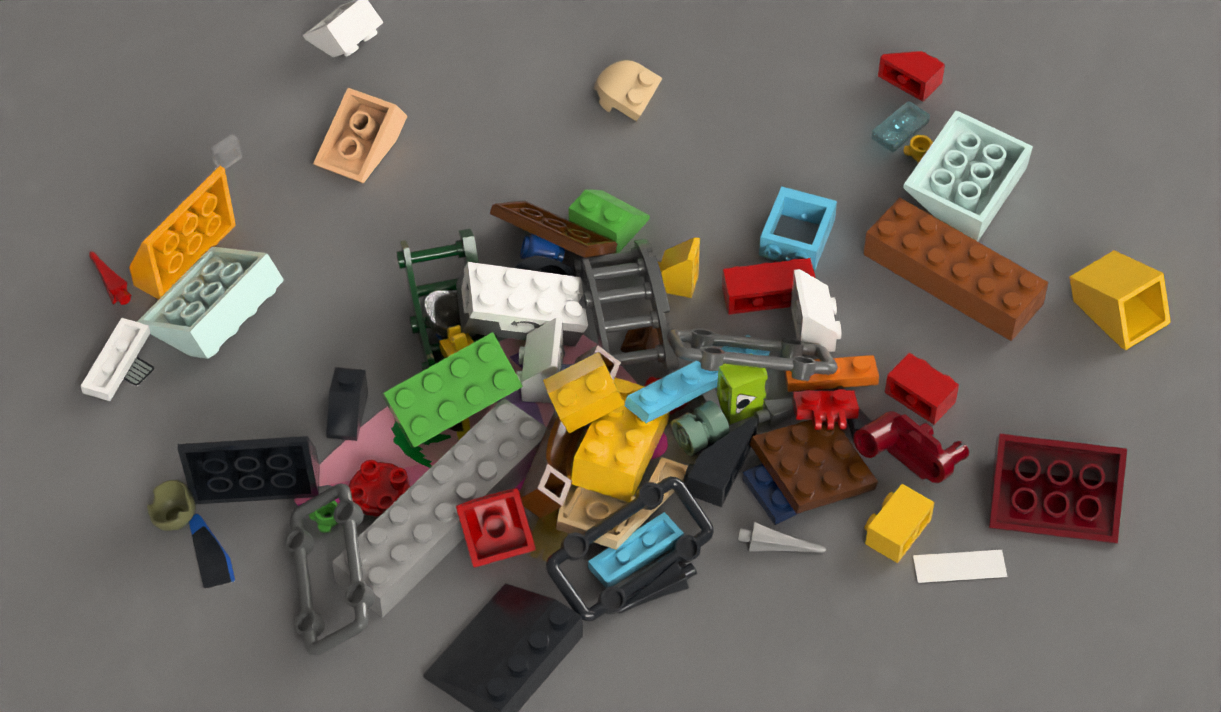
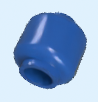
M531 233L530 236H525L523 239L520 259L532 256H548L562 262L565 248Z

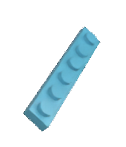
M725 346L720 348L725 352L752 353L753 355L769 356L770 351ZM695 361L628 395L624 406L647 424L717 387L718 371L704 370L701 368V363Z

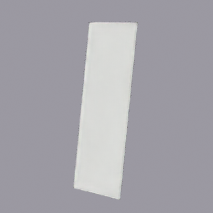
M1002 550L913 555L918 583L1007 577Z

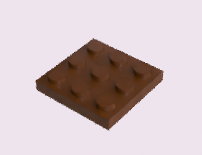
M807 420L752 436L750 446L796 514L873 491L878 484L877 479L842 429H839L837 422H834L833 430H827L825 422H822L821 430H814L812 420Z

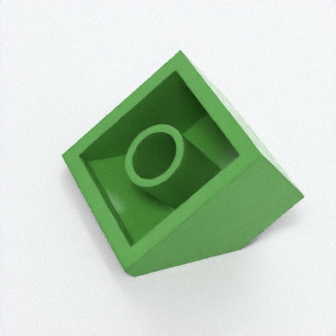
M585 189L569 207V221L616 241L618 245L615 253H620L650 219V215L603 190Z

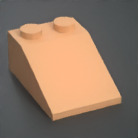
M347 88L313 164L364 183L396 142L407 115L393 103Z

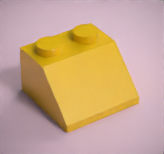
M599 352L543 380L553 406L568 433L625 405Z

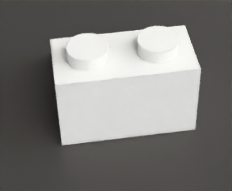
M352 0L340 5L302 36L305 40L333 58L342 54L347 57L359 48L357 44L361 40L366 42L378 33L376 28L383 21L368 0Z
M800 269L794 270L791 312L796 339L803 343L818 344L824 346L829 352H835L836 340L841 339L840 321H835L834 315L837 313L835 297L830 298L829 289L826 284Z
M556 317L528 333L525 346H520L519 364L523 365L522 371L517 370L516 374L523 385L520 388L522 401L552 403L543 380L562 371L564 349L563 318Z

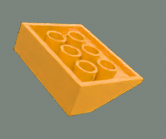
M219 166L141 243L129 266L135 287L159 300L211 247H215L236 226L224 167Z

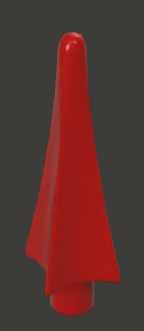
M91 251L89 257L104 282L112 304L114 305L117 301L121 305L128 304L131 300L130 296H132L127 291L128 282L110 269L95 252Z

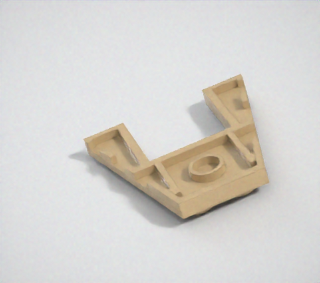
M586 431L582 432L576 445L571 463V476L574 456L586 434ZM661 457L649 482L657 484L670 476L677 477L685 482L684 475L688 466ZM571 484L563 506L559 508L556 529L569 534L574 532L582 534L629 502ZM671 489L666 492L662 503L652 510L641 509L594 542L617 550L674 493V490Z

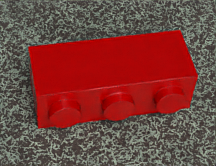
M811 258L773 263L766 262L757 265L734 266L723 269L722 290L728 315L791 307L794 270L800 269L816 279Z

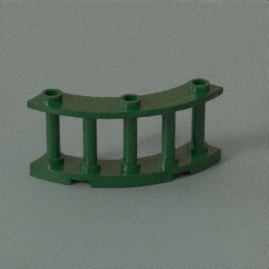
M471 229L459 230L460 240L455 241V244L410 252L405 240L400 241L402 251L396 252L399 269L405 268L414 312V316H409L413 334L418 333L425 360V362H421L422 371L436 364L433 356L442 354L439 343L429 344L426 328L460 322L459 310L423 317L419 297L456 291V283L459 278L416 286L412 264L452 256L463 258L465 266L467 262L479 263L475 237ZM475 334V336H471L473 342H476L487 335Z

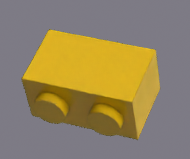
M901 484L895 493H888L882 503L881 511L878 514L873 513L869 517L864 528L867 531L865 544L898 563L931 521L935 502Z

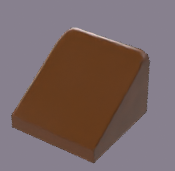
M652 326L628 330L620 350L627 353L655 348L656 345H659L657 329H652Z

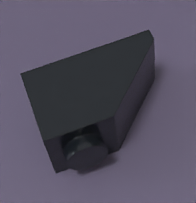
M335 367L329 390L327 438L358 440L368 397L366 370Z

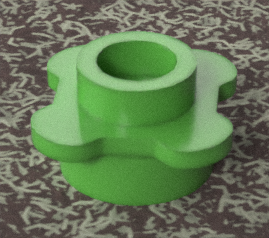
M335 500L309 514V518L316 521L319 531L323 533L329 532L331 527L338 524L334 519V511L338 505Z

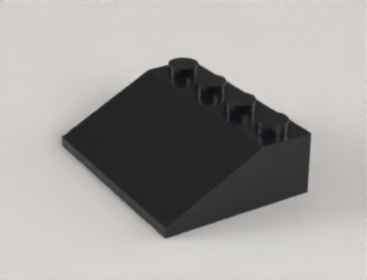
M308 436L178 444L179 457L195 504L311 498L319 495L320 465L316 447Z
M505 583L423 674L424 678L474 712H518L583 637L582 616L556 599Z

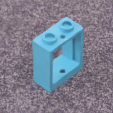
M781 186L760 236L759 256L781 262L792 259L811 258L813 270L815 271L835 221L837 201ZM781 215L820 225L812 245L774 235Z

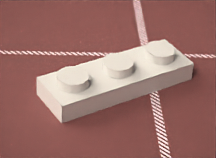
M125 318L120 319L80 386L83 394L111 401L150 335L149 325Z

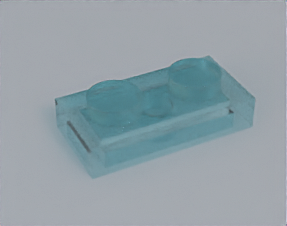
M907 101L872 130L871 138L893 153L929 123L930 114L912 102Z

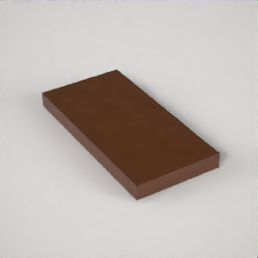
M525 200L495 203L491 207L490 215L584 258L615 253L618 245L616 241Z

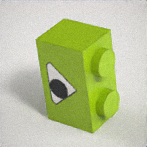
M723 364L719 367L717 396L721 410L730 425L752 417L754 412L763 409L764 399L766 398L765 381L768 380L765 368Z

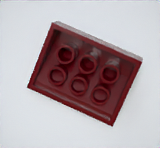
M999 433L996 439L989 528L1118 544L1127 448Z

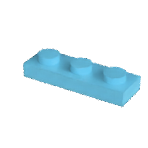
M663 512L637 529L617 550L608 548L588 561V569L605 588L614 586L670 550L675 541L684 536V533Z

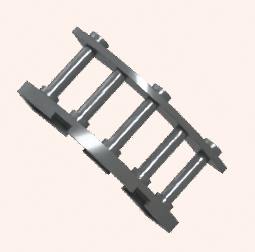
M647 239L634 240L635 247L627 252L585 258L578 254L573 256L575 274L580 273L586 291H584L586 309H592L599 346L610 354L606 333L652 326V329H657L659 345H656L653 349L613 354L612 356L621 362L620 366L657 360L667 370L679 368L678 357L674 354L667 339L668 332L674 330L673 328L670 329L669 323L666 324L664 314L670 312L668 299L656 256L649 257L648 252H652V246ZM636 274L639 277H643L645 281L642 286L601 292L597 291L595 280ZM643 297L646 300H651L653 311H650L648 315L608 321L603 319L601 304Z

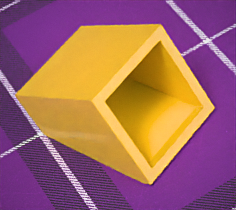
M1113 250L1069 276L1073 301L1124 350L1131 348L1171 323L1164 273Z

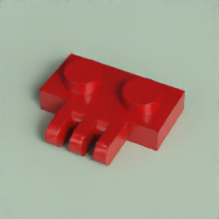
M806 390L793 392L792 403L796 420H812L814 430H821L822 422H825L827 430L834 429V422L838 423L839 429H846V419H858L859 406L854 390Z

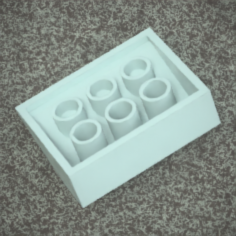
M956 110L904 183L903 188L935 218L978 242L1027 169L1033 146Z
M211 247L137 322L149 325L151 335L183 353L193 357L209 359L219 351V347L229 337L237 333L239 326L247 318L257 312V308L266 298L271 297L276 292V288L284 279L267 253Z

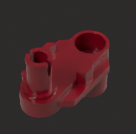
M888 411L855 432L853 439L856 449L866 458H873L887 449L892 456L922 480L927 479L932 483H940L950 477L954 472V466L969 456V449L966 444L956 449L962 445V441H955L944 450L941 443L932 436L934 431L930 425L923 423L919 426L906 414L900 415L895 411Z

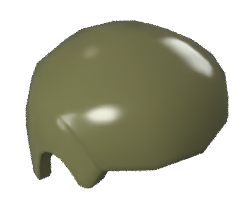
M167 480L153 489L154 501L151 505H147L152 524L163 531L182 529L192 519L196 510L195 500L190 489L179 480Z

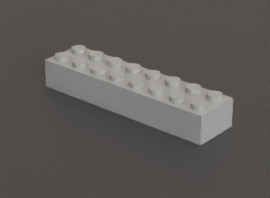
M503 398L358 537L364 583L370 586L375 594V602L370 609L383 618L465 538L456 505L499 491L513 489L527 476L547 429L546 426ZM345 549L332 561L335 582L347 590L351 581L347 551Z

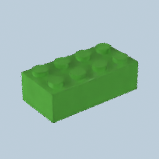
M492 332L381 395L410 447L415 448L522 388L523 385Z

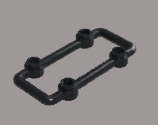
M670 476L657 484L654 482L643 484L637 490L635 499L584 533L574 532L566 536L562 540L561 548L547 559L546 570L573 611L580 614L582 620L593 621L605 613H618L624 608L626 598L657 578L676 561L677 563H688L697 558L700 554V547L712 538L714 527L684 482L677 477ZM673 489L701 531L695 536L684 535L673 544L670 553L621 587L611 586L606 588L599 594L598 602L592 607L587 608L559 565L567 559L571 561L581 559L588 552L589 544L641 509L652 510L662 503L664 494Z

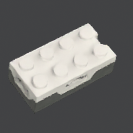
M467 262L456 283L461 332L488 335L493 332L497 337L526 340L528 333L556 317L563 318V345L575 347L588 327L586 309L582 308L579 304L583 296L581 277Z

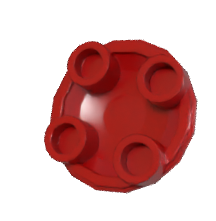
M366 460L361 464L360 470L350 480L349 488L352 493L353 502L361 507L363 514L380 516L410 488V483L405 469L392 463Z

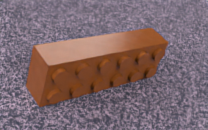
M900 197L866 232L864 256L1010 341L1017 336L1044 305L1048 281Z

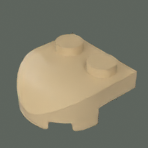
M624 60L616 62L603 70L595 82L594 90H597L600 97L599 104L607 112H610L612 107L637 121L662 78L637 62Z

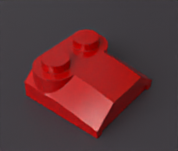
M518 488L499 491L456 505L474 568L536 550L533 532L529 525Z

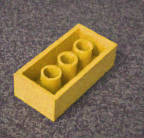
M616 377L614 379V383L624 403L628 395L645 387ZM622 406L591 422L574 456L571 476L572 485L626 502L632 501L666 428L670 411L646 424L628 408Z

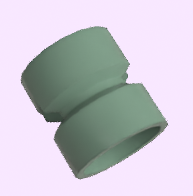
M707 401L693 410V414L687 412L671 422V429L675 440L680 448L689 456L705 449L708 446V442L714 444L730 432L725 415L713 401Z

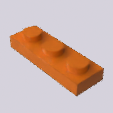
M874 355L833 358L838 365V369L834 374L814 373L809 381L794 379L791 371L783 370L787 391L832 389L838 386L845 388L878 385L879 373Z

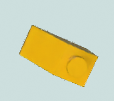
M691 238L665 250L662 261H657L666 293L692 298L699 276L700 238Z

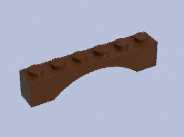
M598 345L576 358L574 364L599 352L613 381L621 364L620 361ZM556 410L553 412L520 490L524 507L540 519L563 506L572 484L571 463L573 454L585 427L583 426L568 433Z

